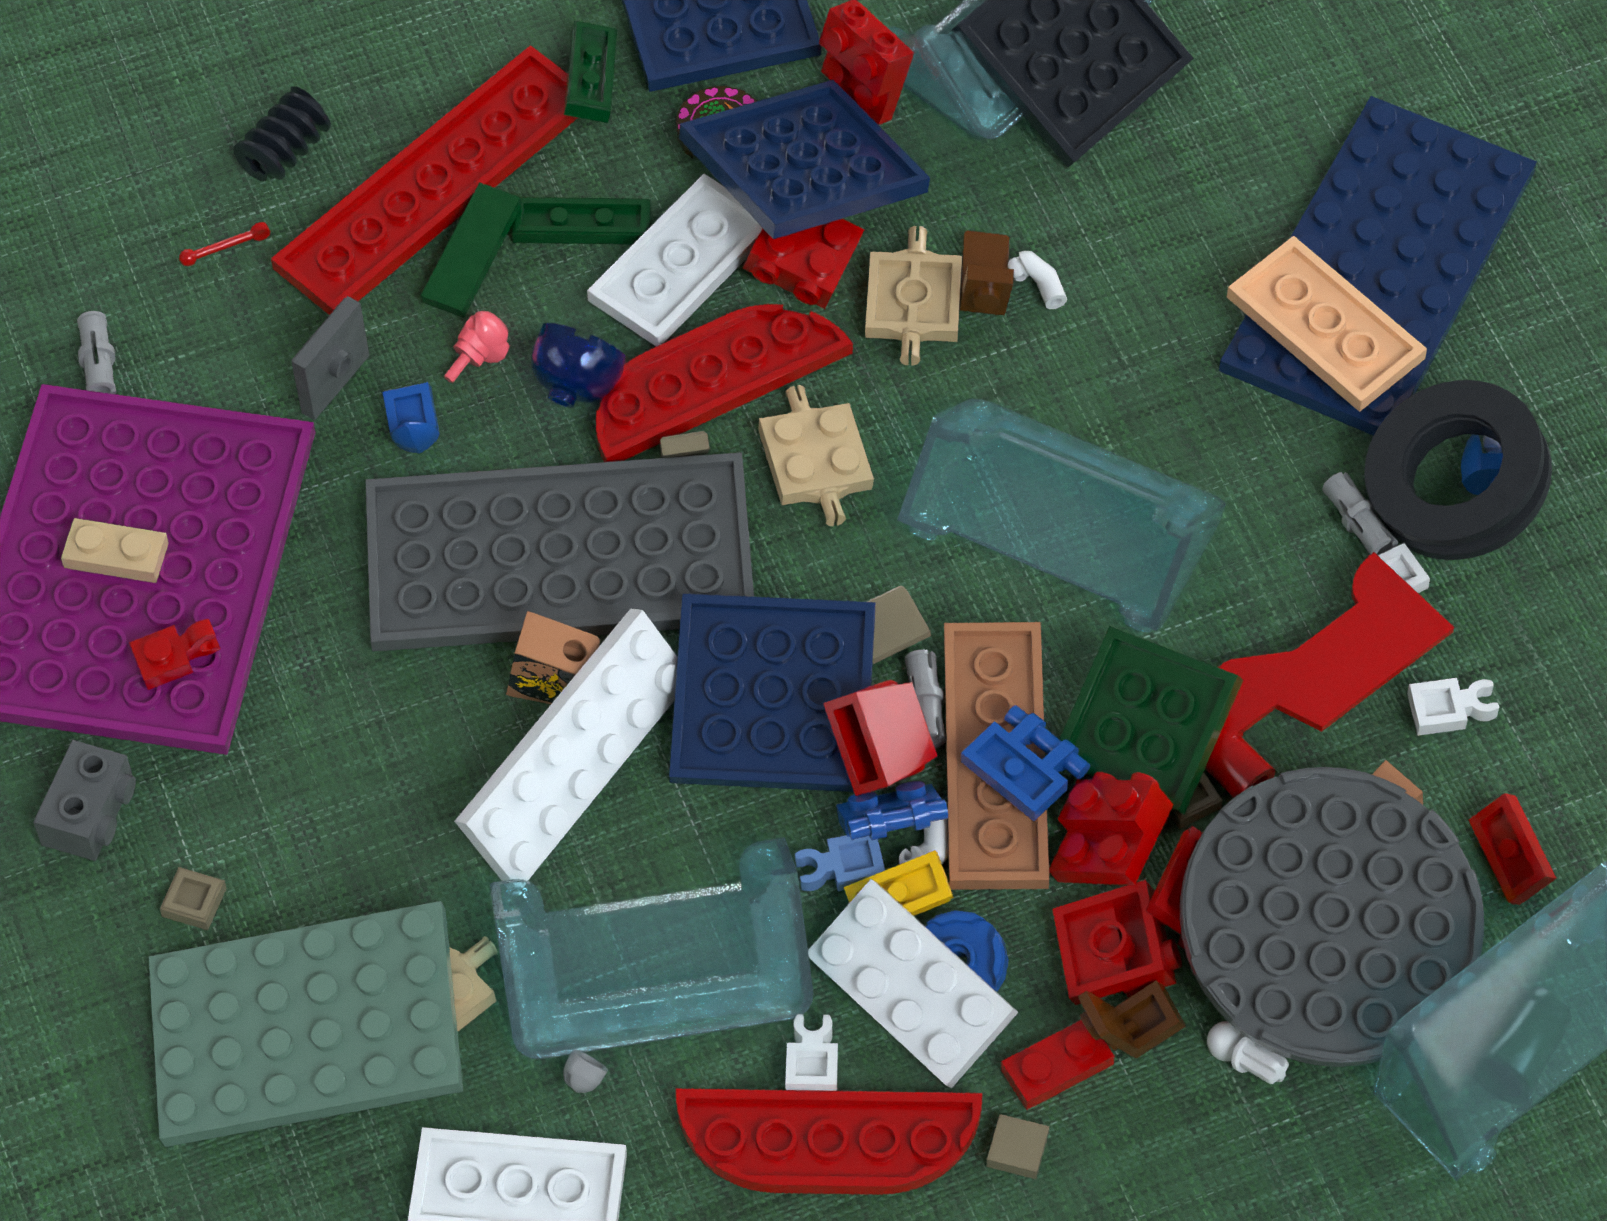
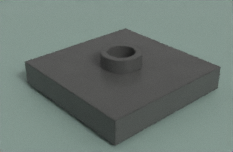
M348 296L339 303L291 360L301 412L313 420L317 419L370 356L361 303Z

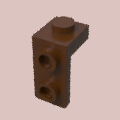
M966 231L964 233L959 310L1005 316L1014 276V269H1008L1009 236L977 231Z
M1157 980L1116 1007L1111 1006L1088 991L1078 996L1085 1009V1012L1080 1014V1017L1091 1036L1095 1040L1102 1038L1114 1051L1120 1049L1136 1059L1186 1027L1164 985Z

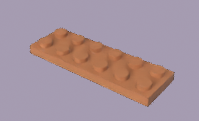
M1041 622L944 623L949 886L951 890L1049 889L1047 810L1035 821H1032L961 763V752L994 721L1009 733L1014 729L1004 720L1006 713L1014 705L1019 706L1027 714L1035 713L1044 720ZM1033 743L1026 745L1028 749L1041 759L1045 757V753Z

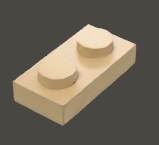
M74 518L61 560L64 568L156 583L169 542L167 534L163 532Z

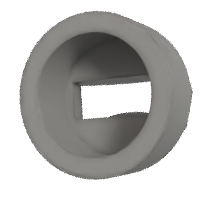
M573 1049L565 1062L563 1077L565 1083L575 1092L587 1093L593 1091L601 1083L608 1069L590 1055Z

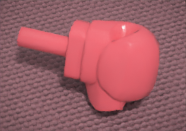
M478 311L466 321L458 336V341L453 346L460 356L444 375L447 381L453 383L468 363L480 367L483 362L498 363L505 358L510 348L507 342L508 328L500 318L489 311Z

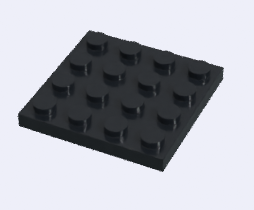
M986 0L951 30L1067 167L1076 162L1194 59L1145 0Z

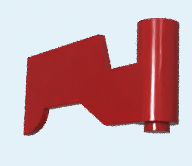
M1375 552L1363 561L1355 573L1351 590L1355 605L1297 649L1289 652L1230 659L1218 667L1238 675L1243 679V682L1205 770L1233 798L1252 785L1254 787L1275 776V769L1242 738L1246 730L1274 709H1277L1322 732L1453 633L1454 626Z

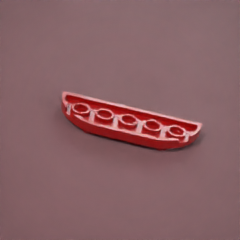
M783 305L749 306L721 316L636 356L615 373L606 385V393L596 413V434L601 457L604 462L624 461L660 444L662 437L680 435L852 354L853 343L838 326L823 316L812 311L809 315L783 310Z
M676 1089V1106L683 1135L695 1155L715 1174L737 1186L768 1193L882 1195L907 1192L929 1184L944 1175L962 1158L971 1145L979 1126L983 1093Z

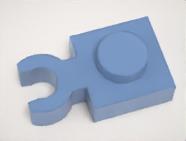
M847 835L827 839L828 852L820 853L814 849H803L795 853L797 868L813 866L817 869L813 874L800 876V884L803 891L817 890L825 884L826 880L835 879L837 891L845 890L844 887L885 871L878 839L871 840L869 836L851 840Z

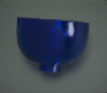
M543 323L533 345L531 366L539 384L549 390L547 396L549 400L561 406L573 408L575 402L592 403L601 400L614 389L622 375L623 366L626 362V356L623 352L594 335H590L589 340L575 336V328L556 323Z

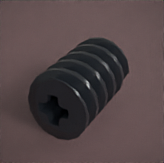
M291 87V91L285 93L280 98L279 104L272 106L268 110V115L262 117L257 122L256 128L249 130L245 134L244 140H240L234 145L233 152L239 164L250 176L260 181H266L268 175L274 179L281 180L285 177V170L281 164L289 168L294 167L297 164L294 153L301 156L308 153V146L305 141L312 144L317 143L320 140L317 129L327 132L331 128V122L321 105L311 94L299 87Z

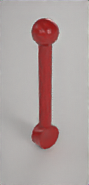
M259 222L253 225L250 231L194 251L184 249L179 254V261L182 265L188 267L194 265L199 258L252 239L262 241L269 237V227L265 222Z

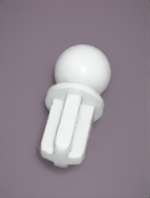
M1228 1021L1219 1022L1210 1029L1207 1036V1047L1216 1059L1226 1062L1231 1061L1233 1068L1238 1072L1245 1073L1249 1071L1269 1084H1274L1276 1081L1282 1082L1286 1077L1285 1072L1289 1063L1285 1057L1258 1045L1244 1036Z

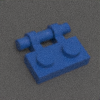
M1014 705L1004 718L1014 729L1009 733L994 721L961 752V763L1032 821H1035L1067 791L1068 780L1058 772L1067 770L1075 778L1081 779L1088 772L1090 764L1078 755L1079 748L1069 740L1061 741L1045 728L1046 722L1035 713L1027 714L1019 706ZM1033 743L1047 755L1041 759L1028 749L1026 745Z
M921 781L900 784L896 787L895 792L877 795L875 792H868L858 796L854 794L848 798V802L836 805L839 823L847 837H850L851 840L867 836L871 840L887 837V832L907 827H913L917 831L930 828V822L948 819L945 800L940 798L932 784L925 785Z

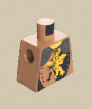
M527 611L516 647L506 695L552 704L597 650L601 640L593 634Z

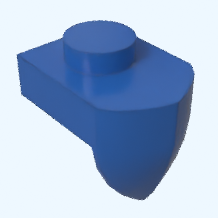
M426 382L383 392L390 436L394 444L402 450L419 454L432 446L437 441L440 432L430 384Z
M1474 434L1468 439L1463 452L1461 474L1464 487L1470 493L1479 495L1490 486L1498 475L1503 453H1482L1480 438Z

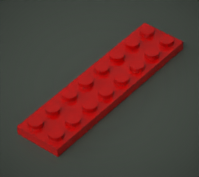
M531 45L275 254L271 258L273 270L329 315L347 296L357 302L458 219L464 213L479 182L495 188L578 118L564 115L567 73Z

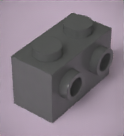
M72 740L34 820L42 846L96 861L102 846H108L115 835L117 827L116 816L121 805H126L130 802L135 790L136 778L132 775L127 755Z

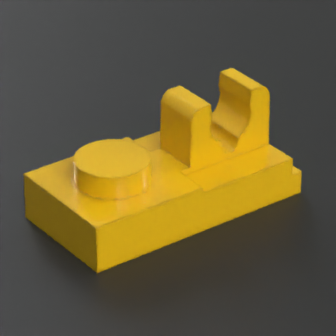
M936 850L844 887L850 903L869 880L872 879L913 916L950 902V899L954 898Z

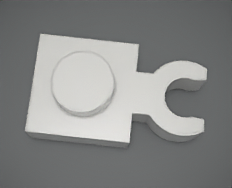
M1457 678L1409 684L1407 695L1417 735L1466 729L1467 716H1471L1479 721L1495 719L1499 711L1498 703L1484 704L1477 699L1479 697L1491 696L1493 681L1486 679L1478 680L1472 683L1468 689L1460 690Z
M797 1014L794 1019V1039L796 1043H787L786 1090L837 1091L838 1043H830L832 1040V1019L830 1015H823V1026L819 1030L810 1031L804 1027L803 1015Z

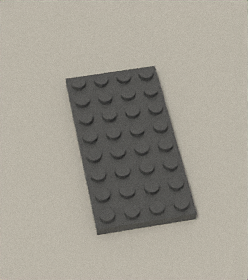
M742 452L365 479L372 652L518 641L527 611L593 635H607L612 632L630 609H639L645 612L658 631L680 629L682 594L754 597Z

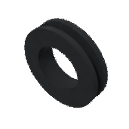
M1456 380L1433 385L1417 392L1399 404L1384 419L1374 434L1368 448L1364 468L1365 484L1375 510L1390 533L1401 544L1405 543L1408 549L1426 557L1443 560H1461L1492 552L1513 540L1526 529L1539 513L1547 497L1552 477V459L1547 441L1527 406L1517 396L1491 383L1475 380ZM1463 434L1485 435L1500 444L1503 453L1500 471L1490 486L1472 500L1452 506L1432 505L1419 499L1415 494L1414 479L1419 464L1431 449L1444 440Z

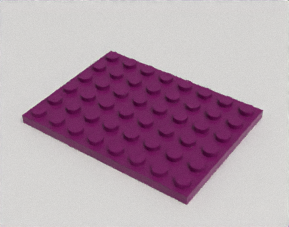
M41 384L0 516V721L228 755L316 433L314 422ZM74 518L166 533L169 544L157 582L153 583L64 568L61 557ZM209 619L221 649L211 655L190 660L193 673L147 690L129 642L175 625L178 635L181 636L195 622Z

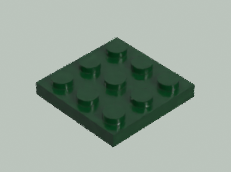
M1109 626L1060 736V740L1067 739L1079 748L1078 755L1090 764V768L1085 774L1086 776L1092 778L1096 772H1104L1114 776L1117 780H1130L1133 773L1147 774L1159 783V788L1174 804L1171 810L1185 815L1243 679L1226 670Z

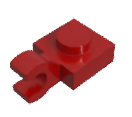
M209 619L195 622L181 636L178 635L175 625L129 642L147 690L193 673L190 660L211 655L221 649Z

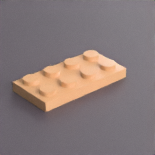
M1295 236L1291 237L1228 287L1227 298L1359 412L1425 360L1427 352L1425 346Z

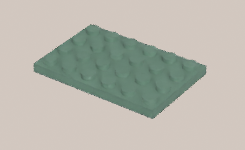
M441 901L149 956L159 1139L165 1147L463 1091L446 909Z

